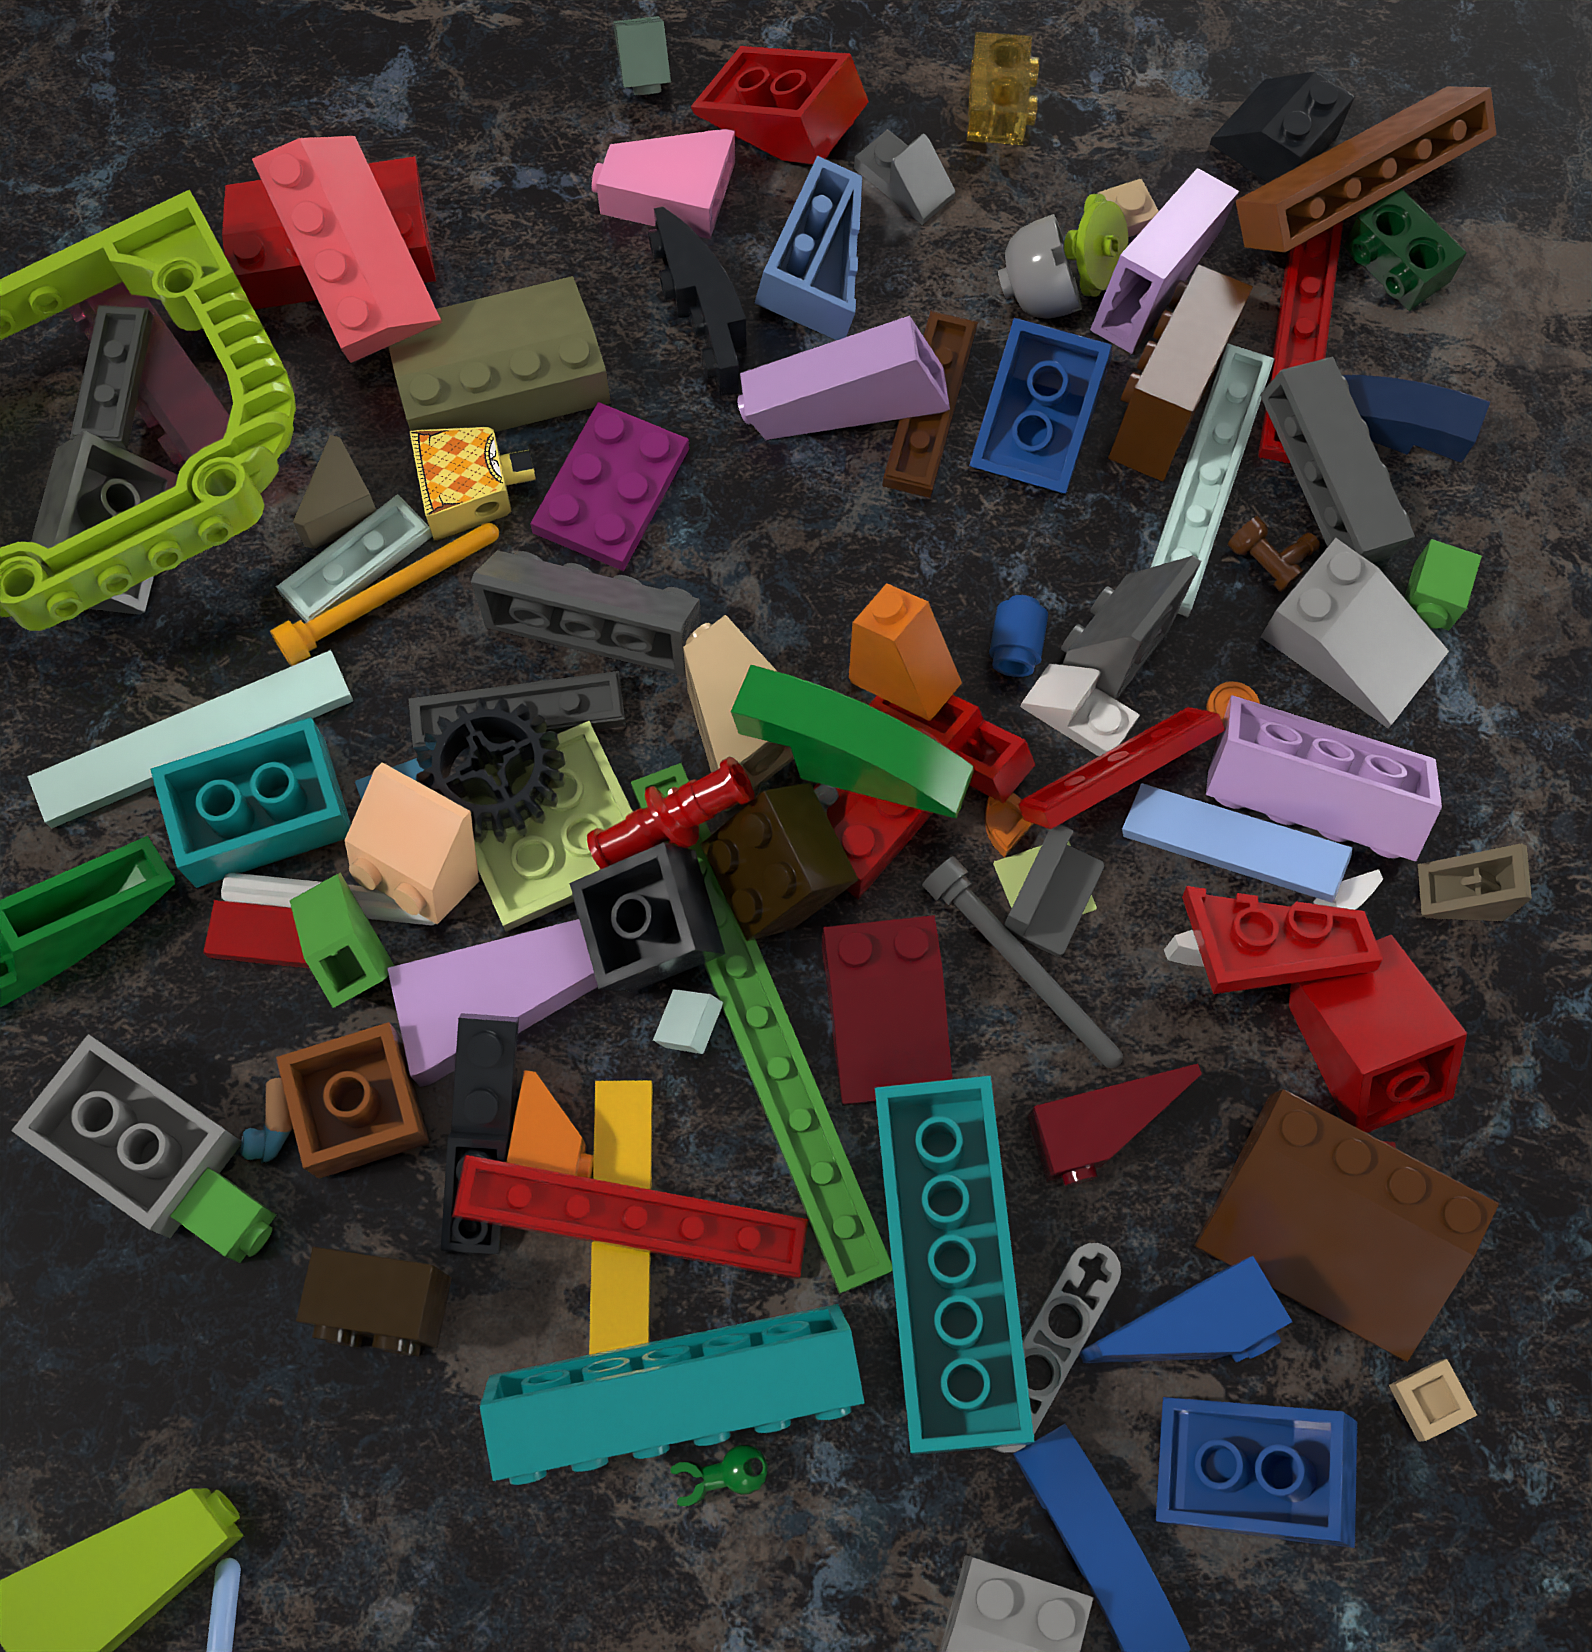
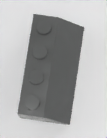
M497 550L474 572L471 580L485 627L488 629L683 676L686 674L683 647L693 631L700 627L701 610L700 599L692 597L685 590L675 587H667L661 590L642 585L638 580L625 575H617L611 578L594 574L588 568L575 563H567L564 566L542 561L538 556L524 551H517L511 554Z

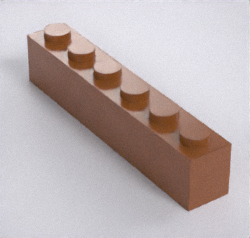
M1447 86L1235 200L1244 247L1287 252L1496 136L1491 87Z

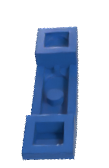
M1066 1424L1035 1440L1034 1444L1027 1445L1014 1452L1013 1455L1040 1505L1049 1513L1107 1619L1105 1623L1120 1651H1191L1169 1601L1140 1546L1097 1472Z

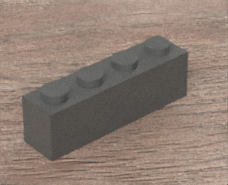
M1334 357L1281 370L1260 396L1327 546L1329 547L1333 540L1337 538L1371 563L1391 558L1410 542L1415 535L1411 528L1410 518L1398 500L1390 482L1389 472L1377 454L1370 438L1368 426L1361 419L1350 395L1348 382L1341 375Z

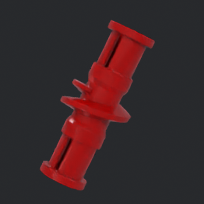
M729 756L720 762L718 770L699 780L692 779L679 788L673 786L668 790L667 797H664L655 786H650L645 790V800L648 807L639 808L629 813L625 820L606 830L596 828L587 834L590 853L599 868L603 869L667 840L669 844L689 848L695 845L699 839L700 824L714 818L717 813L738 802L743 805L754 799V790L750 779L740 763Z

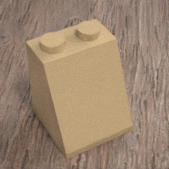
M725 615L713 625L710 623L701 625L688 637L686 645L683 647L687 690L711 773L720 768V762L729 756L733 757L743 767L750 779L753 790H755L790 763L794 756L789 746L738 733L731 709L750 665L773 671L777 670ZM734 804L733 806H731V807H729V808H727V809H725V810H726V811H729V810H730L731 808H733L736 804Z

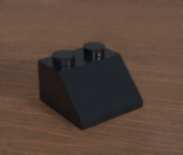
M1316 71L1265 79L1214 134L1210 145L1269 183L1321 155L1339 135L1355 96Z

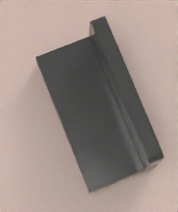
M1060 824L1049 829L1004 924L1014 937L1056 957H1061L1064 954L1104 869L1103 861L1067 845L1073 830Z

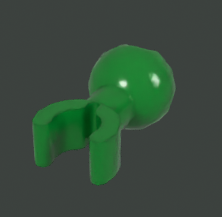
M738 1445L731 1448L720 1463L702 1467L695 1462H680L673 1465L670 1469L674 1475L688 1472L693 1477H702L704 1479L703 1483L696 1485L691 1495L677 1499L679 1506L694 1505L700 1502L708 1491L728 1487L732 1492L740 1495L751 1494L759 1490L768 1474L764 1455L757 1448L750 1445ZM755 1458L759 1459L763 1464V1470L759 1475L755 1474L751 1468V1463Z

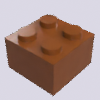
M390 1022L276 1057L302 1166L318 1179L430 1144L414 1081L410 1076L403 1040Z

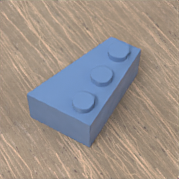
M816 157L763 271L754 302L763 308L835 340L847 336L856 309L854 295L855 276L858 270V257L856 255L857 236L860 230L861 175L822 157Z

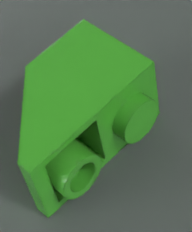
M341 872L290 900L304 959L333 1008L382 982L389 975L388 968L395 965Z

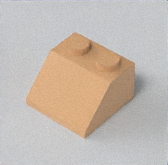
M383 762L377 766L344 840L350 865L349 871L355 881L368 890L377 889L394 899L405 912L411 915L420 914L438 925L479 882L471 811Z

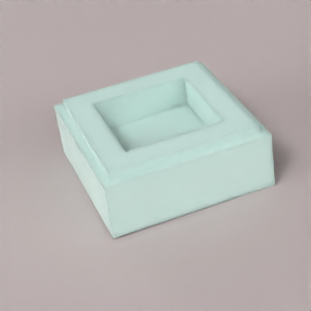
M673 989L653 1041L665 1048L703 1054L723 1002L711 994Z

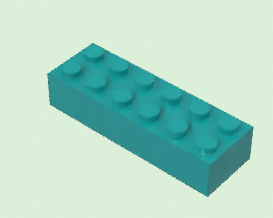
M991 1076L875 1088L911 1454L920 1455L1034 1444Z
M839 1304L492 1374L489 1375L482 1396L480 1412L493 1481L509 1478L511 1484L521 1485L544 1478L547 1475L546 1470L571 1465L573 1471H589L606 1465L608 1457L630 1452L633 1453L634 1458H651L669 1451V1444L692 1439L694 1444L698 1446L717 1444L729 1439L731 1436L730 1432L754 1427L758 1433L775 1432L790 1426L791 1419L815 1414V1418L818 1420L837 1419L851 1413V1406L864 1404V1397L851 1328Z

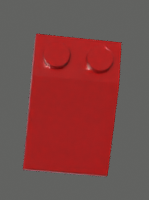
M740 46L691 105V109L694 115L721 129L735 131L736 137L783 161L814 164L817 156L824 159L828 157L830 151L847 129L852 126L854 120L869 101L850 53Z

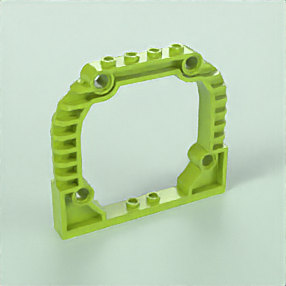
M190 189L0 279V340L121 282H124L131 295L161 300L173 322L179 328L186 331L204 329L227 374L233 399L227 430L223 439L202 448L191 456L180 469L176 486L49 549L35 542H16L0 548V618L12 616L21 627L29 631H41L62 621L73 619L82 611L113 596L123 594L131 587L163 571L173 569L181 562L213 546L227 542L231 537L256 524L264 510V502L260 493L269 486L279 471L277 459L286 451L291 443L294 431L293 420L296 411L291 380Z

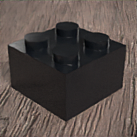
M664 842L569 883L598 989L634 992L726 955L695 850Z

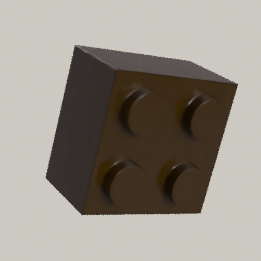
M811 783L763 791L700 844L746 941L793 930L859 880Z
M312 1247L296 1322L314 1327L312 1338L324 1340L326 1343L361 1348L363 1337L373 1338V1348L382 1349L388 1353L419 1357L421 1346L438 1348L452 1277L430 1264Z

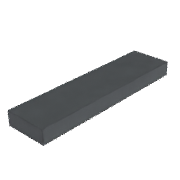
M619 671L409 699L412 742L416 754L430 751L424 742L425 733L442 734L437 724L439 716L447 718L451 722L458 719L455 711L457 704L464 706L468 713L477 711L476 702L479 697L486 701L488 709H494L496 703L502 697L508 701L510 713L523 703L529 708L530 719L541 715L547 723L546 732L553 731L556 734L587 721H590L593 730L626 726ZM505 737L486 738L492 743H503L513 740Z

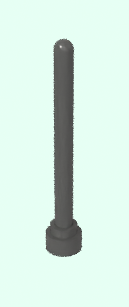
M955 856L942 863L924 881L922 886L937 902L943 899L948 906L954 903L1105 1067L1110 1069L1119 1067L1123 1061L1121 1050L970 890L972 883L966 877L969 871Z

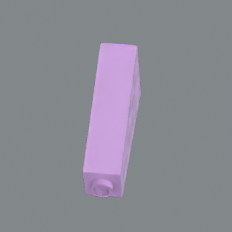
M1197 168L1121 253L1090 330L1132 354L1171 301L1179 281L1187 279L1222 230L1239 191Z
M910 316L740 373L743 393L738 396L740 414L745 423L748 425L752 424L765 440L935 414L950 410L944 368Z
M579 919L388 968L410 1076L419 1087L430 1085L455 1071L458 1018L461 1013L519 1017L518 1033L598 987Z

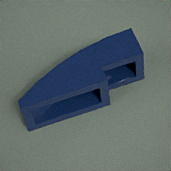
M1343 375L1348 382L1350 395L1361 419L1368 426L1371 441L1406 455L1415 445L1462 463L1477 440L1490 405V401L1428 383L1392 377Z

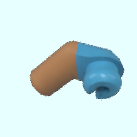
M274 1078L266 1083V1119L263 1130L248 1128L243 1132L241 1155L247 1160L261 1159V1163L277 1157L293 1128L281 1078Z

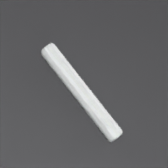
M228 873L223 880L221 897L228 902L291 908V899L322 882ZM348 885L367 919L423 925L435 924L420 914L411 915L405 912L394 899L377 889L368 890L362 886Z

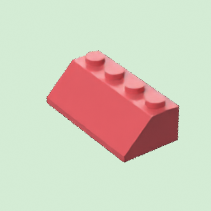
M355 136L298 138L252 158L339 346L350 363L442 323Z

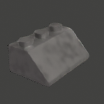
M83 431L75 436L73 440L70 439L56 448L31 542L49 549L176 486L178 475L87 431ZM153 577L131 587L123 594L113 596L88 609L142 614L146 609Z

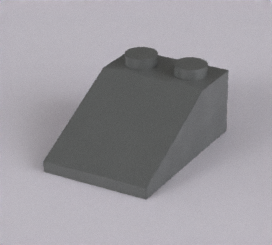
M1192 555L1127 574L1115 590L1107 586L1093 604L1090 612L1095 616L1086 628L1077 624L1064 641L1061 650L1067 654L1063 665L1099 670L1101 674L1095 687L1117 700L1169 632L1202 561Z

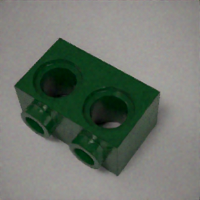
M1401 188L1357 216L1344 244L1352 258L1358 264L1364 266L1383 285L1386 292L1391 297L1396 298L1408 311L1450 283L1467 254Z

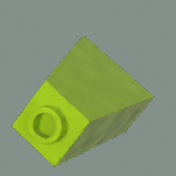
M208 1488L189 1489L1 1579L0 1644L6 1652H113L244 1537L234 1523L240 1518L237 1509L219 1490L211 1493Z

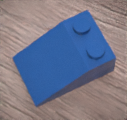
M1014 318L969 466L1066 494L1113 356L1112 345Z
M1251 1256L1223 1269L1080 1351L1079 1356L1083 1363L1207 1360L1232 1355L1234 1361L1239 1362L1247 1357L1250 1359L1279 1344L1281 1339L1276 1331L1290 1324L1292 1320L1255 1258Z
M1163 1397L1156 1521L1288 1541L1355 1548L1357 1421L1342 1411Z

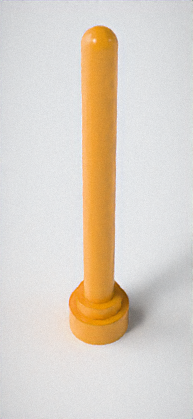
M485 523L304 624L302 620H299L292 624L288 620L270 630V633L291 667L311 657L309 651L317 647L316 641L495 542L499 537V530L495 524Z

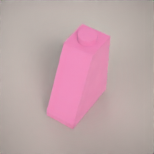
M721 129L610 144L604 163L596 164L592 177V192L598 193L600 214L655 226L654 208L665 207L687 224L699 237L711 239L735 165V131Z

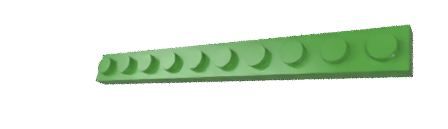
M679 763L631 782V786L639 807L646 808L648 806L645 800V790L650 786H655L664 797H667L670 788L673 786L679 788L681 785L689 782L682 764ZM705 822L699 825V839L697 843L688 849L696 851L726 955L704 963V966L718 999L723 1002L722 1009L836 1288L839 1295L893 1273L892 1263L755 939L746 941L700 844L711 836Z

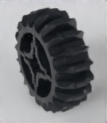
M479 697L476 702L477 711L468 713L464 706L457 704L455 711L458 719L451 722L449 719L439 716L437 724L442 732L441 735L425 733L424 742L430 751L417 753V762L420 768L424 770L416 774V781L471 811L475 842L481 844L486 838L488 830H493L497 841L504 843L507 837L505 829L515 827L516 832L520 836L525 837L527 827L524 821L530 817L534 822L543 824L545 815L540 805L556 807L559 800L557 794L552 789L564 787L565 784L564 774L558 770L564 767L565 758L563 752L556 750L560 744L557 734L553 731L546 732L547 723L541 715L530 719L529 708L523 703L511 713L508 701L502 697L498 700L494 709H488L486 701ZM505 737L513 740L496 744L488 741L486 738ZM470 746V753L466 761L455 767L456 773L450 775L451 767L457 756L466 747ZM482 755H485L490 765H494L495 769L498 770L497 775L501 786H498L492 775L489 776L484 770L486 767L482 760ZM534 764L527 784L516 795H513L512 785L515 780L527 773L525 767ZM467 796L471 800L479 796H489L497 804H474L462 798Z

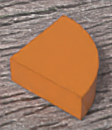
M1012 793L1004 804L989 796L985 808L984 820L988 837L995 849L1004 858L1034 824L1023 819L1018 806L1022 799L1015 793Z

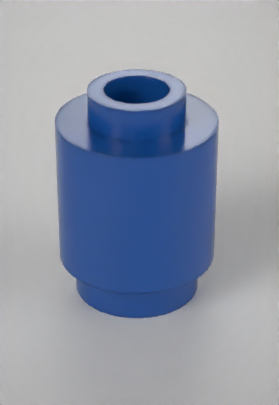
M1015 595L997 606L989 654L993 658V668L1001 674L1013 677L1029 676L1033 674L1035 665L1041 662L1049 614L1040 605L1039 601L1033 597Z

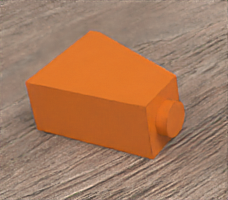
M886 583L852 623L849 679L852 684L931 721L962 684V681L929 602Z

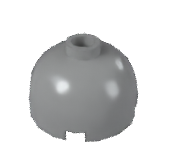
M1055 215L1044 217L1020 228L1010 239L1006 247V268L998 270L1005 298L1008 299L1015 296L1022 310L1037 318H1056L1081 310L1082 305L1077 283L1072 275L1070 260L1065 256L1064 239Z

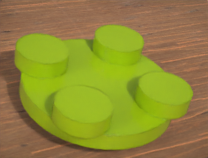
M1091 194L1087 197L1084 215L1078 230H1070L1064 240L1066 258L1077 262L1081 277L1080 288L1084 296L1096 297L1102 290L1107 289L1119 257L1128 247V229L1125 216L1121 208L1115 202L1107 201L1103 194Z

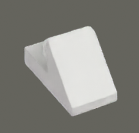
M1049 664L1020 706L1097 756H1101L1122 744L1140 716L1095 687L1101 674L1099 670L1058 664Z

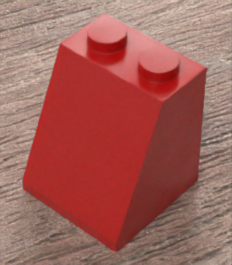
M1392 935L1376 940L1383 958L1377 971L1291 983L1289 1008L1343 1120L1366 1133L1453 1099L1467 1032Z

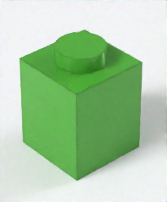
M1433 539L1427 544L1414 563L1404 598L1429 628H1442L1449 631L1467 609L1481 555Z
M207 1167L170 1217L225 1257L241 1263L246 1255L249 1257L255 1255L267 1242L272 1233V1227L269 1224L277 1214L226 1177Z

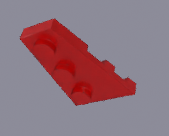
M1186 886L1182 896L1213 994L1377 971L1383 961L1365 911L1297 901L1291 907L1258 902V896L1237 893L1235 899L1206 895V888Z

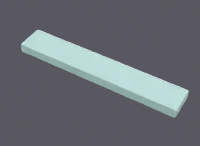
M1228 343L1151 567H1155L1192 555L1202 561L1178 611V614L1187 617L1192 610L1261 401L1260 394L1265 389L1275 359Z
M330 650L28 776L44 822L52 829L154 786L151 768L310 717L313 719L353 702V698Z

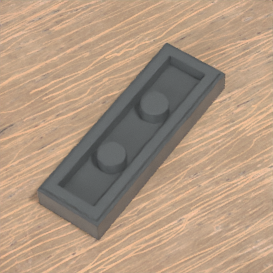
M98 306L70 435L71 440L83 431H87L124 450L128 449L154 323V317L149 308Z

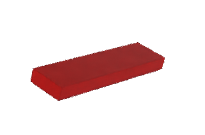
M1190 707L1179 711L1020 800L1021 802L1018 803L1023 819L1048 829L1058 826L1225 731L1220 715L1215 712Z

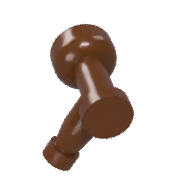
M1256 516L1240 528L1227 545L1237 555L1243 556L1250 553L1276 579L1274 586L1280 592H1283L1303 574L1304 570L1298 564L1307 555H1311L1319 549V541L1312 533H1305L1296 543L1279 553L1265 539L1268 534L1267 525Z

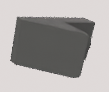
M887 129L855 156L854 169L921 225L955 197L956 191L929 138L924 133L910 145H907Z

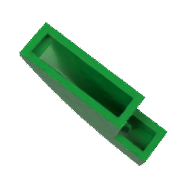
M750 665L731 709V714L739 734L791 747L801 779L957 819L974 772L973 765L929 736L886 713L826 687L755 665Z
M148 836L0 900V1007L37 988L99 948L137 919L175 884V878Z

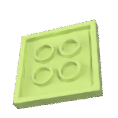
M590 721L557 734L560 744L556 750L563 752L565 758L564 767L558 770L564 774L565 784L564 787L552 789L557 794L559 800L556 807L540 805L545 815L543 824L534 822L529 817L524 821L527 827L525 837L520 836L516 832L515 827L505 829L507 837L504 843L497 841L493 830H488L487 836L481 844L474 840L478 871L505 931H509L574 902L569 883L601 870L588 848L587 834L596 828L606 830L625 820L626 816L632 812ZM490 763L485 765L486 768L484 770L489 776L492 775L498 786H501L497 775L498 770L495 769L494 765H490ZM534 764L525 767L527 773L515 780L512 785L513 795H516L527 784ZM467 796L462 798L474 804H497L489 796H479L471 800Z

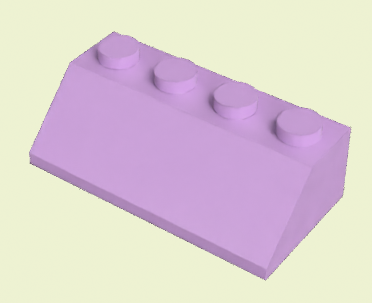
M1231 695L1223 719L1225 731L1218 736L1208 770L1206 795L1214 797L1219 803L1230 808L1240 809L1246 807L1264 813L1273 821L1283 825H1294L1296 823L1318 830L1321 835L1333 841L1344 842L1349 840L1368 846L1377 854L1387 858H1398L1400 856L1415 862L1417 861L1442 808L1436 759Z

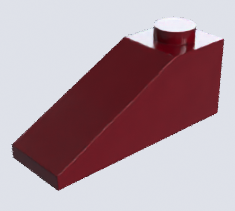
M1198 1063L1034 1106L1027 1118L1046 1181L1063 1178L1065 1186H1073L1097 1178V1168H1101L1201 1075Z

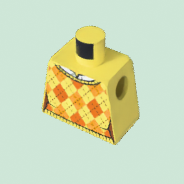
M489 427L410 431L425 515L434 541L507 516L511 512L507 485L536 480L530 450L500 455L494 429Z

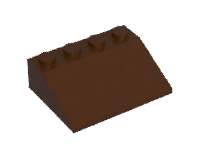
M1282 1089L1269 1095L1194 1247L1229 1266L1253 1256L1273 1290L1395 1357L1408 1362L1475 1257L1499 1203Z

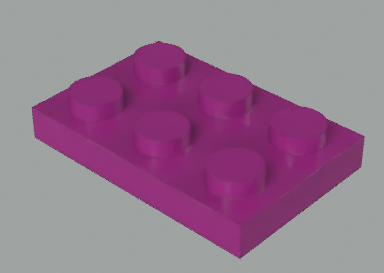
M598 402L530 523L532 533L624 571L689 450V439Z

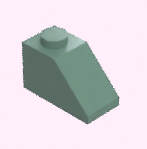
M659 16L613 21L623 87H633L634 95L661 92V83L671 82L664 21Z

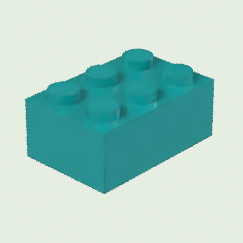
M312 717L150 769L176 866L196 888L222 880L228 873H243L346 838L351 826L326 741Z

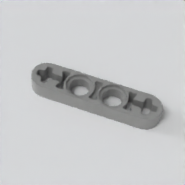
M1088 1243L1072 1253L1022 1339L1024 1357L1026 1358L1030 1355L1043 1357L1052 1369V1378L1046 1388L1042 1390L1028 1388L1029 1399L1038 1402V1407L1034 1414L1031 1411L1034 1434L1118 1285L1121 1276L1120 1262L1116 1254L1109 1247L1102 1244ZM1097 1256L1104 1261L1101 1265V1271L1108 1277L1106 1282L1101 1280L1093 1282L1084 1297L1096 1301L1091 1310L1080 1297L1064 1293L1062 1288L1067 1282L1073 1290L1077 1289L1085 1275V1271L1078 1266L1080 1259L1089 1262ZM1066 1304L1073 1307L1080 1317L1081 1325L1079 1332L1072 1338L1063 1339L1056 1336L1049 1326L1048 1317L1050 1311L1057 1305ZM1026 1445L991 1449L1001 1453H1011L1024 1448Z

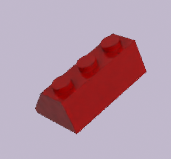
M909 725L912 728L934 739L941 745L945 746L936 738H934L931 734L925 731L923 728ZM820 783L813 788L859 879L846 889L858 900L933 814L925 810Z

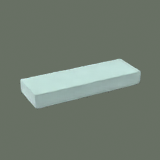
M397 494L276 587L280 595L307 623L359 594L433 537L430 527Z

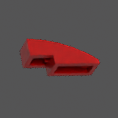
M955 695L948 699L931 721L879 696H876L869 704V706L905 724L923 728L955 754L973 765L974 772L969 785L1003 804L1035 766L1025 739L985 721L978 706Z

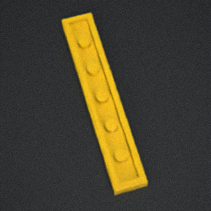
M595 1081L593 1179L651 1190L652 1081ZM592 1242L589 1355L650 1342L651 1253Z

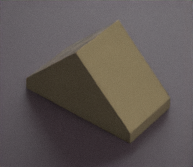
M334 435L329 436L293 521L304 546L312 549L342 537L376 511L372 497L341 438Z
M1522 843L1418 864L1421 914L1425 918L1504 921L1532 899L1527 846Z

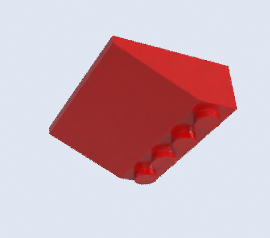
M416 156L368 163L423 283L436 281ZM262 180L225 185L222 228L224 254L253 309L318 300Z

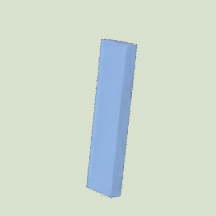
M1142 783L1122 828L1123 837L1334 903L1352 856V847Z

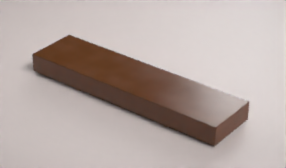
M930 311L923 337L944 368L950 410L899 420L883 477V487L931 498L978 322Z

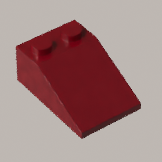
M935 915L823 927L822 953L842 1106L876 1103L875 1088L953 1080L943 968Z

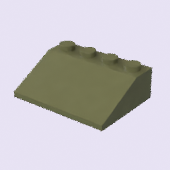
M573 276L438 308L436 310L442 323L388 346L410 431L489 427L494 429V432L594 408L598 402L605 405L611 403L605 365L594 329Z

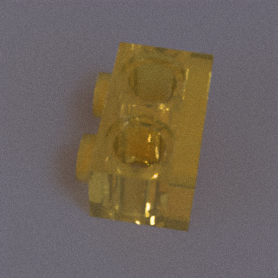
M975 32L970 69L966 141L1022 145L1026 125H1035L1038 96L1029 95V89L1037 85L1039 57H1031L1032 36Z

